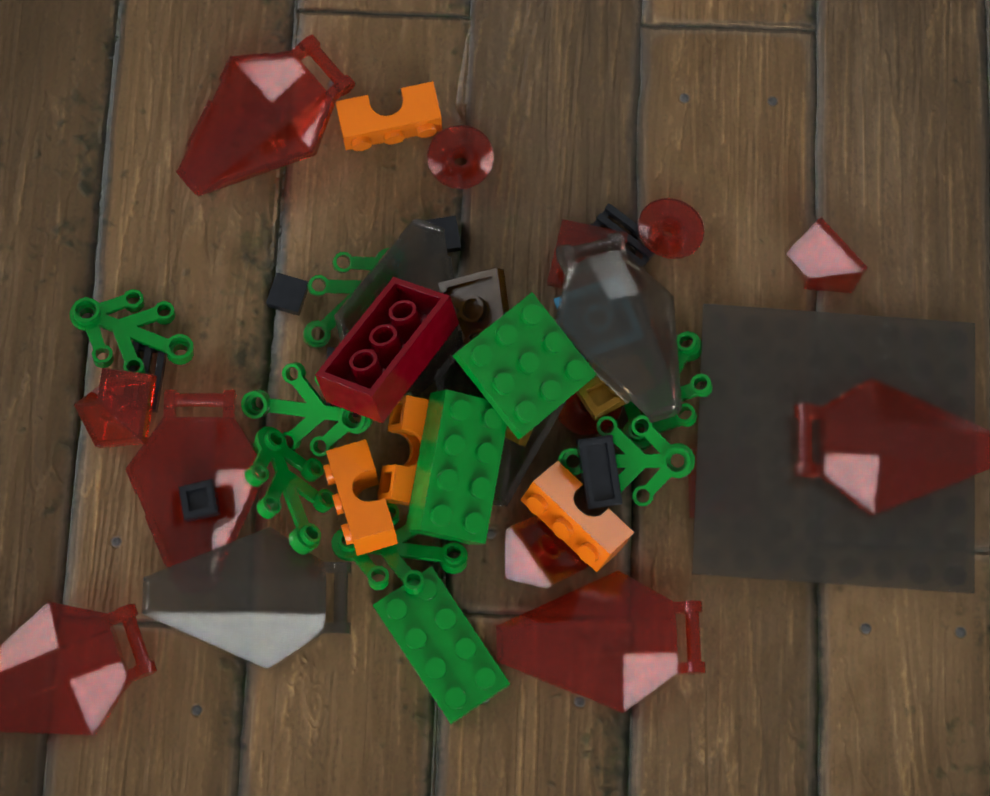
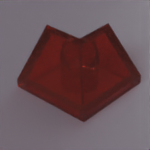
M822 217L785 253L804 273L803 289L852 293L856 290L868 269L863 261Z
M102 368L99 386L74 404L95 447L110 448L147 444L157 376Z
M537 515L510 526L505 532V579L549 588L589 567Z

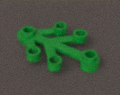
M385 248L378 252L376 257L351 256L348 252H339L332 260V266L338 273H347L350 269L373 271L364 281L327 279L323 275L313 276L308 282V290L312 295L317 297L325 293L349 295L323 320H314L306 325L303 330V340L306 345L314 349L324 347L331 338V330L358 304L359 320L373 303V290L382 281L384 289L393 277L400 279L405 274L407 260L401 251L395 248ZM337 258H347L349 266L344 269L340 268L337 265ZM391 258L395 260V270H388L385 267L386 259ZM321 280L325 286L324 290L321 292L315 291L312 287L313 281ZM313 328L323 330L324 336L321 340H316L312 337L311 331Z
M130 289L122 296L101 303L89 297L80 298L70 309L72 324L77 329L86 331L93 348L92 358L94 364L99 368H107L114 362L113 351L108 345H105L100 328L113 332L124 360L123 369L125 376L133 381L139 380L144 376L145 367L143 361L137 357L131 340L166 353L168 359L177 365H183L192 360L194 346L192 340L184 334H176L168 339L140 328L154 322L162 325L170 324L175 319L174 306L170 302L162 301L153 308L139 312L144 307L143 294L137 289ZM131 298L139 299L136 304L128 303ZM123 309L135 313L120 319L109 316ZM162 310L170 311L167 316H161L159 312ZM86 313L93 314L90 318H82ZM182 349L186 351L184 355H175L177 350ZM101 353L109 354L106 359L101 360L97 358ZM133 365L140 367L136 372L128 370Z
M682 332L675 338L674 349L676 352L658 385L651 368L653 361L649 352L646 349L640 348L631 354V356L636 355L637 358L647 357V360L642 365L654 381V388L645 393L648 404L642 415L651 418L653 427L659 433L680 426L690 427L697 420L694 407L688 403L677 406L674 414L656 419L661 409L697 396L706 397L713 390L712 382L706 374H697L691 379L690 384L672 390L686 362L697 360L703 352L702 342L694 332ZM684 341H693L689 347L684 348L681 346ZM699 382H707V386L704 389H696V385ZM633 399L624 404L629 421L625 424L623 432L641 450H645L651 447L652 444L644 436H635L631 428L633 419L641 415L637 402ZM684 411L692 412L688 419H681L680 415ZM639 419L636 423V428H645L646 432L649 428L648 422L644 419Z
M299 362L287 364L282 370V377L287 383L294 386L305 402L270 398L269 394L263 390H254L243 396L241 408L243 413L249 418L257 419L266 416L269 412L305 417L292 430L282 433L285 438L287 435L292 437L294 444L289 448L293 451L297 450L301 445V440L324 420L338 421L325 435H319L311 440L310 450L317 457L327 455L326 451L333 449L334 444L348 432L359 434L366 431L373 421L361 416L360 422H357L353 418V412L338 406L326 405L305 378V367ZM292 367L298 371L297 379L292 378L290 375ZM257 397L263 401L264 406L262 409L256 406ZM319 440L324 441L326 444L324 452L318 448Z
M610 415L603 416L597 422L596 427L599 434L602 436L612 435L613 442L625 453L615 454L617 468H625L618 475L621 492L645 468H660L646 485H640L634 489L632 498L639 506L649 505L654 499V494L671 477L683 478L690 474L695 466L693 451L682 443L670 444L653 427V421L646 415H640L633 419L631 424L632 431L637 436H644L660 454H645L619 428L615 417ZM606 419L611 420L614 425L610 433L604 432L601 427L602 422ZM639 419H644L648 422L649 428L646 432L637 430L636 423ZM571 447L560 453L558 461L575 476L580 474L581 471L580 464L573 468L567 462L570 455L578 456L577 448ZM674 454H680L684 457L683 466L676 467L672 464L671 458ZM640 489H645L649 492L650 497L647 502H641L637 498V492Z
M265 426L255 435L253 446L257 456L253 465L245 471V479L251 486L260 487L269 479L270 474L267 467L271 461L275 475L265 496L258 501L257 511L263 518H273L281 511L282 506L279 499L283 493L296 527L289 534V543L294 551L306 555L320 544L321 532L316 525L309 523L298 494L311 502L314 508L321 513H325L335 506L332 499L334 494L328 489L317 491L291 472L287 463L299 470L305 480L314 482L323 475L324 469L318 459L309 458L305 460L287 446L284 435L274 427Z
M387 503L389 512L395 514L392 518L393 525L395 526L400 519L399 509L396 505ZM406 524L395 531L398 544L359 556L356 554L354 544L350 546L343 544L345 538L342 529L334 534L331 541L334 554L344 561H354L366 575L369 586L374 590H383L388 586L389 572L383 566H376L367 554L380 555L403 582L404 590L413 595L420 593L424 589V576L420 571L412 570L402 558L440 562L442 569L450 574L462 572L468 562L467 550L459 543H448L444 547L405 543L418 534L405 531ZM450 552H457L460 554V556L457 558H450L447 554ZM377 574L385 577L380 582L374 581L372 578ZM413 578L420 581L416 586H411L407 582Z

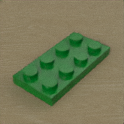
M431 566L422 572L424 576V589L420 593L415 595L409 594L402 585L373 604V607L452 725L510 686V682ZM413 578L407 583L411 586H416L420 581Z

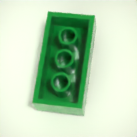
M448 389L430 393L405 531L467 545L486 544L507 428L506 423L487 399Z

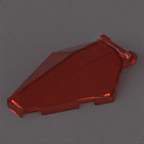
M314 35L307 36L290 51L230 56L219 78L221 83L212 101L208 100L186 145L189 148L176 173L191 191L199 197L315 156L335 106V101L341 96L348 94L355 87L354 80L339 70L320 48V42ZM306 56H310L334 83L328 90L302 62Z
M873 378L823 406L804 403L794 405V417L798 418V462L795 463V475L823 478L839 489L843 495L870 516L954 485L990 469V430ZM812 419H820L821 464L812 462Z
M165 389L164 417L125 469L134 492L138 495L146 514V521L165 567H168L177 593H214L260 487L251 486L245 479V471L253 465L257 453L235 418L236 390H224V393H177L176 389ZM177 407H223V417H176ZM213 479L216 482L221 515L186 522L183 517L179 487Z
M618 570L497 625V662L624 714L675 675L706 673L705 662L701 659L699 613L703 612L702 601L673 602ZM685 614L687 662H678L676 615Z
M47 602L0 645V732L95 736L130 684L158 671L155 661L149 658L136 619L138 615L136 605L128 604L110 613H103ZM121 622L123 623L136 662V666L131 669L127 668L113 626Z

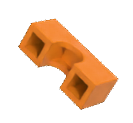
M434 82L401 88L402 107L397 113L390 116L377 114L371 108L368 95L335 101L345 150L364 151L375 144L386 143L392 145L402 142L404 138L414 136L427 138L435 135L438 131H443L442 117Z
M404 395L390 413L387 431L400 434L408 441L410 455L404 465L382 466L377 500L385 498L386 502L410 505L428 409V399Z
M364 439L327 450L326 454L329 464L323 465L328 486L335 484L338 493L332 495L337 515L345 514L347 523L342 524L341 528L346 545L354 544L356 554L359 556L398 544L385 498L371 502L362 501L357 498L366 488L379 485L367 440Z
M556 461L531 483L521 501L558 538L562 539L576 552L582 561L598 572L621 551L634 534V531L609 508L602 515L596 517L582 513L576 507L574 497L583 483L559 461Z

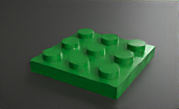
M533 292L452 355L517 439L525 436L597 375Z

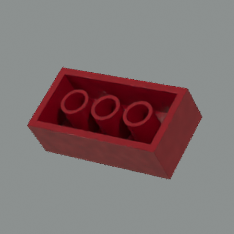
M393 277L315 374L325 401L383 424L459 325L451 297Z

